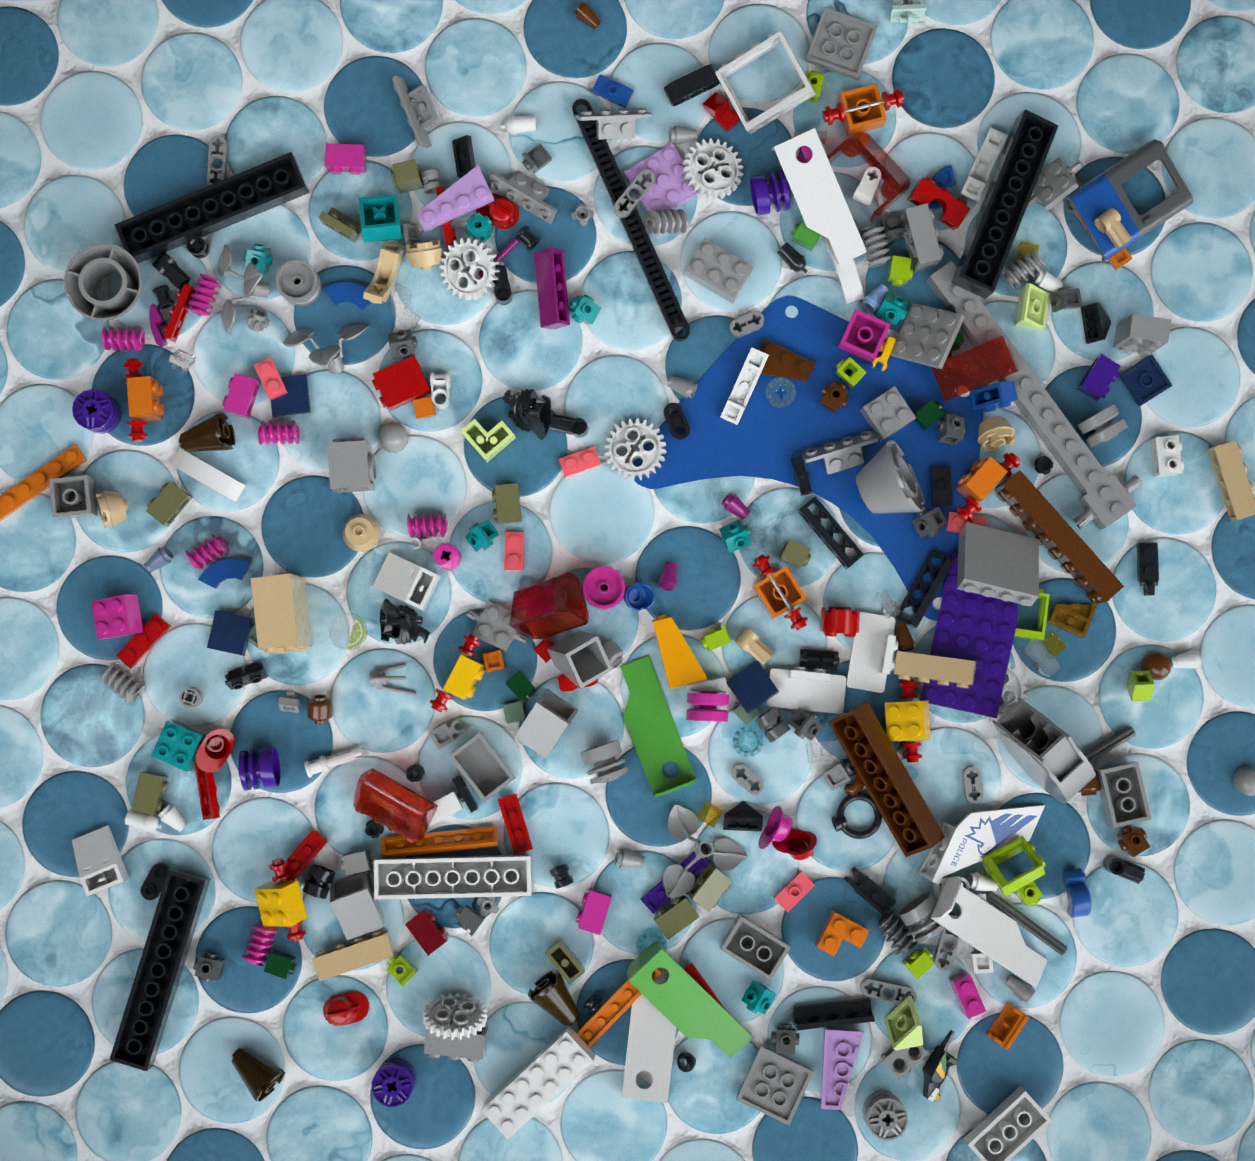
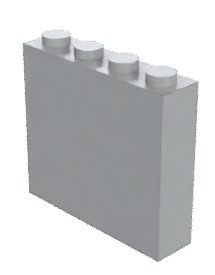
M966 522L959 531L957 589L1018 603L1023 606H1032L1039 597V539Z

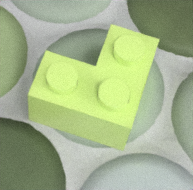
M474 419L460 431L487 463L516 438L503 421L499 422L487 433Z

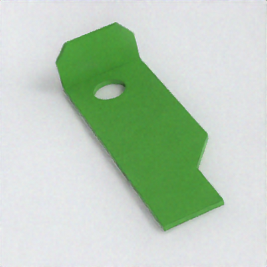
M649 656L620 666L630 691L623 719L654 797L665 795L697 782ZM668 761L676 762L679 766V773L674 778H667L662 772L663 765Z
M660 941L652 943L629 965L626 972L628 980L687 1038L711 1039L730 1058L753 1038L734 1017L664 951ZM657 968H665L669 972V976L666 981L657 983L652 979L653 971Z

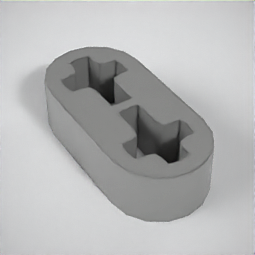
M753 311L734 319L730 324V333L732 336L740 338L761 329L764 325L763 314L759 311ZM753 317H756L757 319L760 318L759 324L757 325L755 324V322L751 324L748 323L753 321ZM736 324L739 326L746 325L741 328V332L734 331Z
M737 764L732 768V777L744 789L753 795L762 792L763 782L743 764ZM737 768L740 770L744 768L743 773L747 776V778L744 779L741 776L737 778V772L735 770ZM749 779L754 783L758 781L759 789L751 791V785L747 781Z
M969 766L962 772L964 796L970 803H979L983 798L981 773L977 768ZM970 770L976 773V776L973 777V784H971V779L967 777ZM972 786H974V791L978 792L975 800H973V797H969V793H972Z

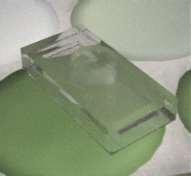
M839 740L806 744L808 763L848 759Z

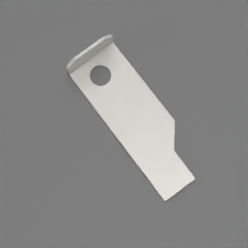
M813 128L772 147L771 150L776 152L806 227L828 238L838 264H843L866 253L867 250L816 129ZM800 146H807L812 151V158L808 163H801L796 158V151Z
M959 876L947 878L931 919L1037 988L1048 960L1025 945L1017 922L964 888ZM955 902L961 908V914L957 919L949 916Z
M659 968L662 970V974L655 982L662 983L666 981L667 970L665 968ZM643 994L636 999L631 1008L621 1098L668 1103L676 1027ZM641 1071H648L653 1077V1083L647 1089H642L636 1084V1076Z

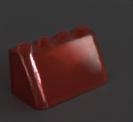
M568 572L544 582L524 587L513 594L509 626L532 639H544L588 624L589 612L579 578L573 573Z
M374 768L360 775L353 801L356 812L366 814L375 823L385 825L389 831L404 836V839L411 843L423 839L438 808L437 804Z

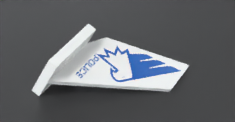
M1045 805L969 812L955 827L941 821L939 827L945 838L928 850L918 874L934 883L940 884L943 876L982 861L983 857L1021 836L1026 841H1029Z

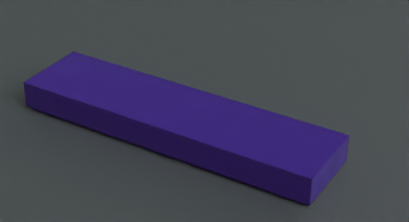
M693 851L679 864L683 869L696 857L695 852ZM707 857L700 858L687 871L696 877L711 861ZM663 879L641 898V901L653 914L671 899L666 895Z

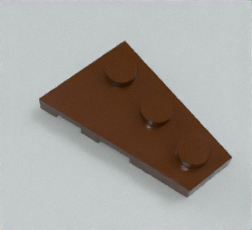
M767 339L764 340L760 351L769 354L760 375L807 382L816 363Z

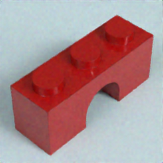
M928 177L919 179L907 200L916 206L927 203L929 205L931 200L939 202L942 206V214L938 220L952 230L959 228L971 209L966 206L967 203L960 198L952 197L949 190L937 187L932 179Z

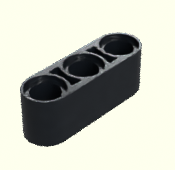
M709 64L669 83L664 87V91L671 105L677 106L713 89L720 84V81L712 64Z

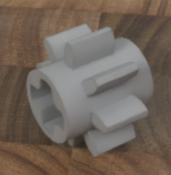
M261 308L251 309L250 312L247 311L245 320H247L246 325L248 328L255 332L263 331L264 328H267L270 322L267 319V312Z

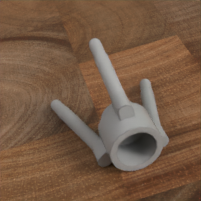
M405 663L387 668H377L376 671L370 672L369 681L371 687H376L377 690H387L412 696L416 695L412 691L384 686L390 680L406 679V676H387V673H384L406 667Z

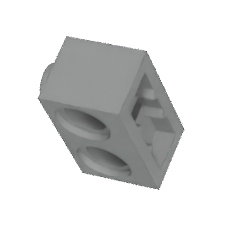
M922 1045L917 1046V1052L913 1055L908 1053L909 1048L894 1050L891 1047L881 1055V1058L896 1077L900 1078L901 1076H907L915 1064L919 1065L924 1062L928 1053ZM896 1059H902L903 1062L901 1066H893V1063Z

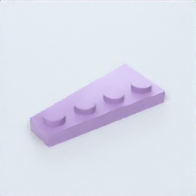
M477 165L417 212L425 232L494 201L479 166Z
M824 1028L821 1109L841 1110L854 1061L859 1051L860 1041L864 1034L863 1030Z

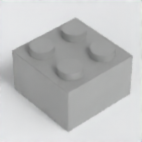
M895 386L860 410L880 442L916 419Z
M83 475L49 479L53 518L61 520L98 516L94 477Z

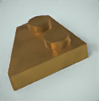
M1056 604L1047 623L1083 639L1098 604Z

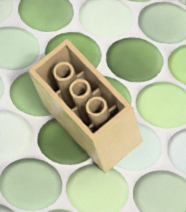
M291 573L250 578L258 650H264L265 653L285 654L288 651H307V647H312L305 578Z

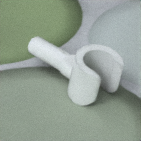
M438 537L413 538L410 542L417 540L419 545L413 549H421L423 544L436 540Z

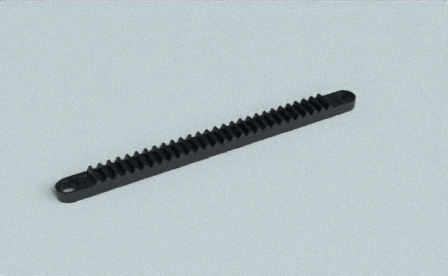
M578 99L572 106L574 118L611 202L615 207L616 201L627 189L626 183L606 139H597L596 120L579 121L576 119L575 115L579 114L576 108L579 105L586 106L587 111H592V114H594L587 100ZM628 200L626 201V203H625L623 206L619 205V206H620L619 211H621V212H622L623 210L627 211V210H626V207H627V204L629 203ZM635 207L629 216L625 218L619 217L620 222L671 336L678 342L685 341L689 337L690 327ZM677 327H683L686 330V334L681 337L677 336L675 330Z

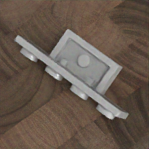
M393 76V87L400 97L401 107L406 112L407 121L413 129L416 143L421 147H431L432 145L425 129L438 122L439 117L426 86L421 85L410 92L403 77Z
M642 108L636 109V112H629L628 109H619L618 113H611V110H600L599 114H592V111H581V114L575 115L579 121L596 120L597 139L635 138V119L653 118L652 113Z
M518 170L509 181L494 172L490 174L487 184L490 189L552 224L557 209L543 202L549 194V188Z
M864 431L858 436H849L838 442H828L818 448H809L802 452L801 456L805 463L823 458L827 474H832L864 464L861 446L875 443L879 440L874 431Z

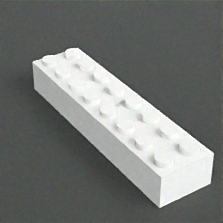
M531 854L376 858L374 860V900L532 895Z

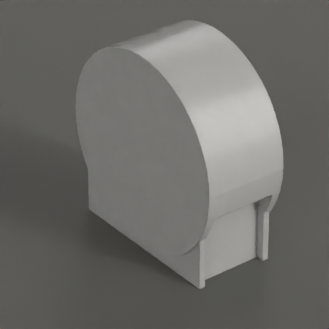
M1018 697L1019 702L997 722L993 720L992 723L998 730L1002 743L1024 771L1047 793L1065 804L1096 776L1095 771L1084 754L1075 745L1070 735Z

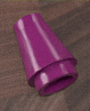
M729 493L721 503L724 506L723 509L741 519H745L750 512L736 494Z
M666 562L658 581L660 589L674 591V587L677 586L676 563Z

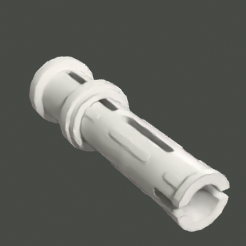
M361 746L327 757L322 755L319 759L310 762L306 760L304 765L310 778L313 774L323 771L326 773L335 766L364 758V753Z

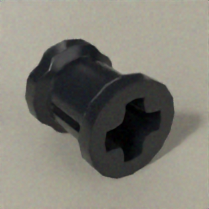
M527 225L521 228L515 236L517 240L520 239L527 246L529 251L541 239L539 236L536 237Z
M161 285L152 290L153 294L157 297L159 303L157 306L160 310L168 309L175 305L174 300H171L168 285Z
M418 764L412 765L406 770V778L410 782H418L425 776L424 768ZM418 769L419 777L416 776L413 778V772L411 770Z

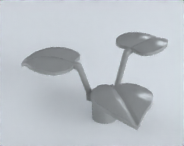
M225 244L218 263L220 276L225 277L229 273L245 281L243 288L245 296L232 300L227 299L223 305L222 324L226 333L231 335L230 330L236 317L234 304L242 300L255 299L256 296L266 298L269 295L270 286L268 282L260 281L263 274L257 270L253 263L247 265L244 276L231 271L232 255L228 245Z
M367 324L347 325L337 333V336L340 337L338 345H330L324 348H320L311 337L314 331L304 328L291 333L283 341V344L288 347H294L303 344L307 340L311 341L316 350L309 354V359L325 368L328 366L331 374H337L345 369L341 359L344 357L342 341L351 340L371 327Z
M677 804L673 806L667 821L670 835L676 840H683L687 836L689 840L697 845L694 848L696 857L684 869L679 864L670 865L665 869L663 885L666 895L670 898L683 896L692 889L695 877L687 870L700 858L708 857L711 854L714 855L713 863L722 871L734 869L747 858L746 852L730 839L721 838L712 845L709 841L701 842L699 839L691 837L690 835L696 833L699 828L697 816L689 809Z

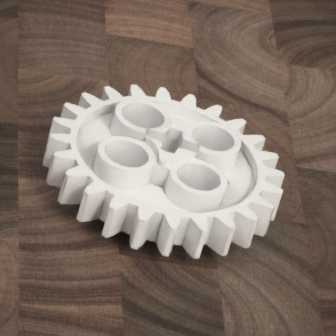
M712 138L709 139L708 143L703 139L700 144L696 142L694 147H690L689 153H686L684 157L686 160L683 161L682 165L686 167L683 168L682 172L687 173L684 180H690L687 186L693 185V192L699 190L700 197L705 193L706 199H709L711 195L714 200L717 199L718 195L723 199L725 193L730 196L732 191L737 189V185L739 186L741 183L740 179L743 173L740 171L744 167L738 164L742 159H736L738 152H731L733 146L726 148L727 142L720 145L719 139L715 143H713ZM715 156H719L721 160H717ZM698 160L702 161L704 165H700ZM721 173L727 174L728 178L723 177ZM704 178L710 179L711 183L706 182Z
M461 238L460 241H454V245H448L450 251L443 252L446 258H441L444 265L439 266V268L443 269L444 272L440 276L446 277L442 283L449 284L447 290L453 289V296L459 294V299L477 300L479 297H485V293H491L489 287L496 286L492 281L499 279L495 276V273L500 272V270L495 269L499 262L493 261L497 255L490 254L492 248H486V242L480 244V239L473 240V238H468L466 240V238ZM472 252L475 254L474 261L471 259ZM457 260L460 264L459 269H457L455 265ZM480 269H482L484 273L482 278L479 275ZM464 278L468 280L467 287L464 284Z
M639 418L636 419L635 423L629 419V424L627 425L622 421L621 428L615 425L616 433L610 431L612 438H606L610 445L604 446L606 450H609V452L605 453V456L611 457L607 460V463L613 464L611 467L612 471L618 468V476L624 473V479H627L631 475L632 481H634L635 476L642 480L643 474L649 478L650 471L655 474V466L661 468L659 461H665L661 454L667 453L665 449H662V447L666 446V442H660L664 436L658 435L660 432L659 428L653 430L654 424L652 423L647 426V420L640 424ZM635 432L638 434L636 440L628 439L630 433ZM643 436H646V438L640 443L641 438ZM652 443L654 448L651 451L644 450V445ZM638 446L639 452L635 451L633 453L632 447L636 448ZM620 448L627 449V453L624 456L617 454ZM631 456L630 461L628 463H625V461ZM637 458L643 460L642 465L639 467L633 465V461Z
M1011 662L1008 664L1007 682L1004 684L1001 697L1003 707H999L997 721L1019 702L1018 697L1021 699L1028 698L1026 694H1023V691L1029 690V688L1023 687L1027 680L1020 679L1023 673H1016L1018 667L1011 669ZM1005 692L1013 694L1014 699L1012 702H1007L1004 699Z
M449 993L448 997L442 994L441 999L435 997L434 1002L429 1001V1005H425V1010H423L425 1029H430V1034L436 1032V1037L443 1035V1039H446L448 1036L451 1037V1040H454L455 1037L462 1040V1036L469 1038L470 1034L476 1035L477 1031H482V1027H485L487 1022V1008H484V1003H480V999L474 1000V996L467 998V994L460 996L459 993H456L455 996H452Z

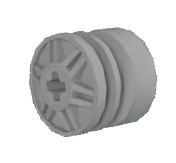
M618 740L580 753L584 765H594V768L587 772L588 775L597 774L596 777L590 779L591 784L615 780L629 771L627 766L618 767V765L626 762L625 759L616 760L615 758L616 755L622 752Z
M932 892L924 893L915 898L898 913L906 926L915 923L910 932L912 935L916 934L914 938L918 943L935 937L945 929L931 919L938 902Z
M877 1091L869 1095L865 1100L862 1109L863 1118L872 1134L883 1140H893L903 1134L907 1128L908 1115L898 1097L891 1092ZM886 1114H889L890 1118H887V1121H884L883 1118L886 1117Z

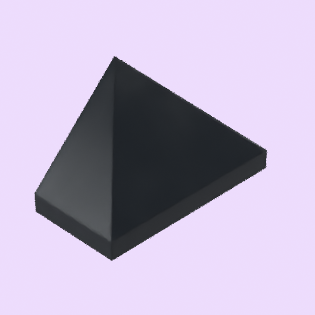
M1096 302L1080 307L1086 344L1105 340L1111 320L1100 303Z
M742 801L724 814L723 830L762 832L763 815L745 801Z

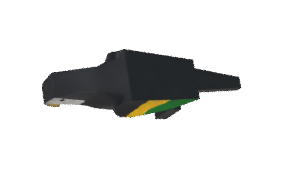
M952 1030L949 1031L940 1046L937 1045L922 1068L924 1073L923 1096L930 1101H936L941 1097L939 1094L940 1086L946 1079L949 1068L958 1062L954 1056L946 1052L955 1033Z

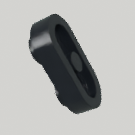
M677 403L667 404L663 415L672 436L677 440L686 439L690 433V426L681 406ZM674 410L677 414L676 416H670L669 412ZM683 428L684 432L682 434L677 433V429Z
M166 863L155 864L143 882L140 891L142 897L146 900H154L160 896L167 872L170 869ZM157 870L162 871L161 877L157 875ZM148 887L153 889L152 894L148 893Z

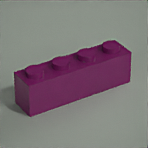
M548 248L535 252L534 260L541 328L553 330L570 325L564 251Z

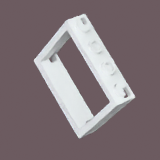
M781 31L773 35L770 34L767 40L754 44L751 50L738 54L734 61L722 64L723 66L715 72L749 134L756 132L816 95ZM779 44H782L805 87L754 119L749 120L727 77Z

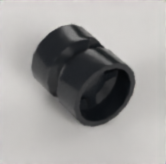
M312 864L308 873L310 879L305 881L302 891L311 896L326 899L330 890L328 884L332 883L336 872L329 868Z

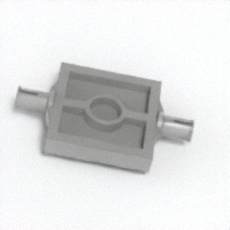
M1060 156L1040 172L1035 185V195L1030 198L1028 206L1032 207L1040 200L1044 208L1049 210L1077 189L1079 185L1075 180V172L1084 166L1082 162L1078 160L1069 167Z
M490 601L487 602L480 614L469 609L466 617L476 621V627L472 635L505 652L508 651L510 644L515 639L524 644L528 640L529 636L519 633V625L523 617Z

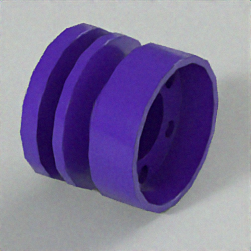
M783 170L777 171V180L774 172H770L768 182L764 174L750 176L751 197L757 216L770 214L772 204L776 212H780L781 206L784 211L790 209V188Z
M90 389L83 391L73 402L72 413L76 422L94 433H109L121 421L122 412L118 402L100 390Z
M276 747L261 748L259 757L255 749H251L250 752L247 750L240 751L238 772L244 791L251 790L252 787L254 790L259 789L261 781L264 788L279 787L281 769Z
M400 1058L384 1062L372 1080V1093L375 1099L387 1107H397L404 1104L410 1098L416 1085V1072L413 1066L408 1061ZM393 1081L396 1082V1085L393 1088H391V1083Z

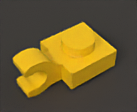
M888 337L886 341H883L879 350L882 353L880 357L874 360L872 368L878 362L883 365L882 372L887 368V361L896 341L895 338Z

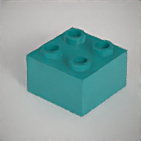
M397 194L359 198L364 243L402 239Z
M167 720L151 757L183 771H192L196 762L197 750L206 734L174 720Z

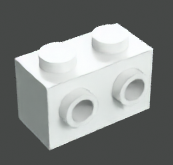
M1179 435L1151 439L1154 477L1182 474L1184 461L1181 459L1182 442L1179 440Z

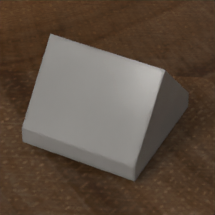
M401 224V233L405 246L406 244L412 245L413 243L421 242L417 224Z

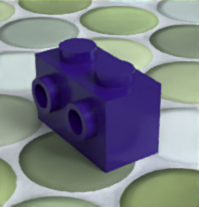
M1100 354L1092 363L1077 390L1095 401L1105 398L1110 391L1108 386L1111 381L1115 382L1120 375L1118 370L1121 365Z

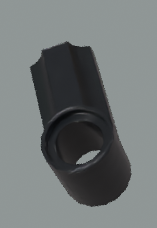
M166 252L162 253L151 264L178 289L183 288L184 284L188 285L191 280L177 265L178 263Z
M497 265L495 269L500 270V272L495 273V276L499 279L492 281L496 285L493 287L494 295L499 304L507 305L512 301L506 265ZM502 291L509 293L505 299L499 298L498 295Z
M553 414L550 422V431L574 435L578 438L585 437L589 431L586 421L582 418H571ZM577 424H584V430L576 432L575 426Z
M1113 855L1107 856L1103 860L1104 869L1114 875L1137 884L1144 878L1145 868ZM1117 861L1116 869L1112 870V863Z

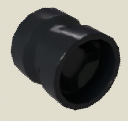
M192 236L186 243L187 250L198 259L205 258L209 254V245L200 236Z
M567 863L549 870L551 876L555 879L554 885L556 889L574 882L572 876L569 875Z

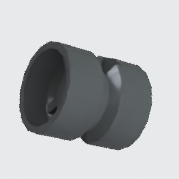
M776 707L771 708L755 720L759 728L765 730L764 735L770 743L790 730L786 721L780 719L781 714Z

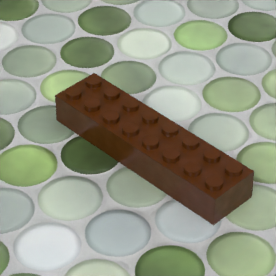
M1021 470L1012 474L995 489L997 497L1010 506L1009 510L1014 516L1020 517L1023 521L1022 525L1036 535L1034 538L1039 539L1040 545L1044 544L1051 558L1057 559L1061 563V569L1074 578L1073 582L1075 585L1086 591V597L1092 603L1107 602L1124 587Z
M868 702L861 703L828 722L905 857L930 849L944 839L945 836Z

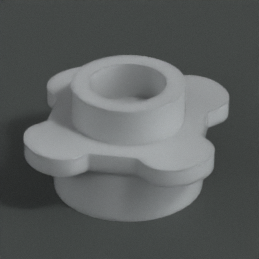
M579 204L575 212L571 214L572 219L580 222L581 226H586L588 224L587 221L594 216L593 210H589L584 204Z
M485 897L477 900L482 916L486 917L489 913L498 912L499 907L496 905V897Z

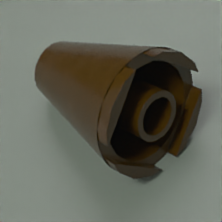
M222 412L216 413L183 432L179 438V445L186 452L233 449L231 446L235 445L232 424L228 425L226 420L229 418Z
M556 970L555 974L552 971L548 972L534 983L537 986L534 990L530 988L528 992L530 1000L560 1023L571 1026L578 1020V1009L558 970Z
M246 1047L243 1049L238 1048L232 1054L233 1059L231 1062L256 1102H260L275 1090L273 1087L276 1083L280 1084L286 1073L283 1069Z

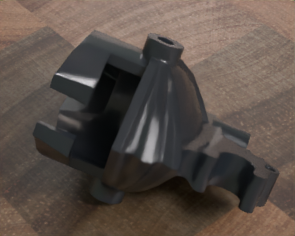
M533 389L521 390L520 393L516 392L514 397H512L510 394L511 390H507L503 400L514 409V411H509L508 417L513 418L516 427H519L522 431H533L540 440H543L548 433L551 421L550 397L542 395V399H539Z
M388 599L383 601L379 619L381 629L380 640L389 642V638H392L400 645L411 643V640L416 642L418 636L423 638L424 643L427 642L430 632L424 629V627L417 625L422 624V616H417L414 609L408 606L400 605L397 607Z

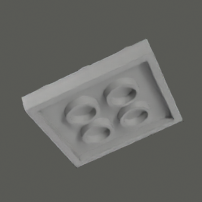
M824 7L805 62L858 80L878 26Z
M912 303L894 343L891 356L942 369L965 317L962 314Z
M760 1045L736 1096V1100L790 1125L814 1071Z

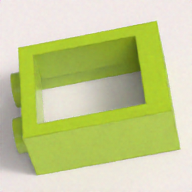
M1039 589V597L1037 599H1040L1036 631L1016 628L1014 637L1044 640L1050 594H1046L1044 590Z
M1023 836L982 858L985 868L1004 897L1045 875L1044 866L1046 864L1040 855L1036 856L1033 844L1030 840L1026 841ZM1024 851L1034 865V868L1007 882L996 865Z

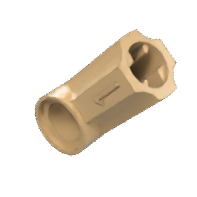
M1109 208L1097 217L1094 223L1099 231L1107 234L1118 249L1132 238L1121 224V217L1117 210Z
M746 627L734 642L764 665L774 652L759 640L760 638L751 629Z

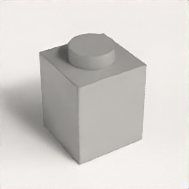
M368 849L342 856L341 868L343 872L346 871V876L372 869Z

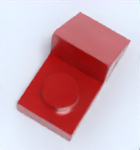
M717 92L702 104L704 109L726 133L741 121L738 114L730 107L729 99Z

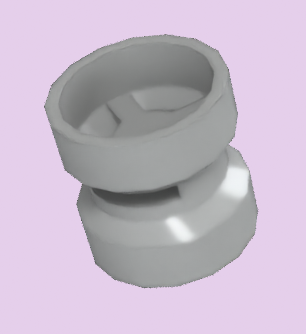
M430 169L420 173L421 181L424 182V193H437L436 187L442 186L438 179L440 177L439 171L437 169Z
M187 688L181 692L179 699L185 707H197L203 701V693L197 688Z

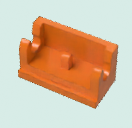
M1007 1002L986 1035L1006 1050H1009L1029 1017Z

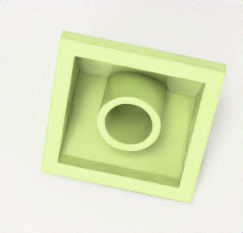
M1026 283L1020 289L1015 326L1044 330L1050 293L1031 283Z
M908 996L884 1019L894 1050L923 1045L922 1026L912 996Z

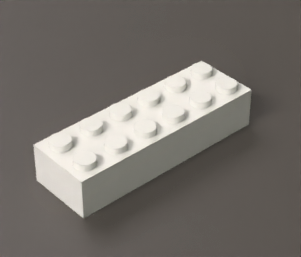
M568 1026L484 1104L481 1111L508 1140L594 1061L596 1054Z

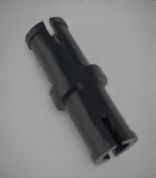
M803 457L791 458L790 460L795 472L794 479L798 482L800 495L811 494L813 491L808 479L809 472H806Z

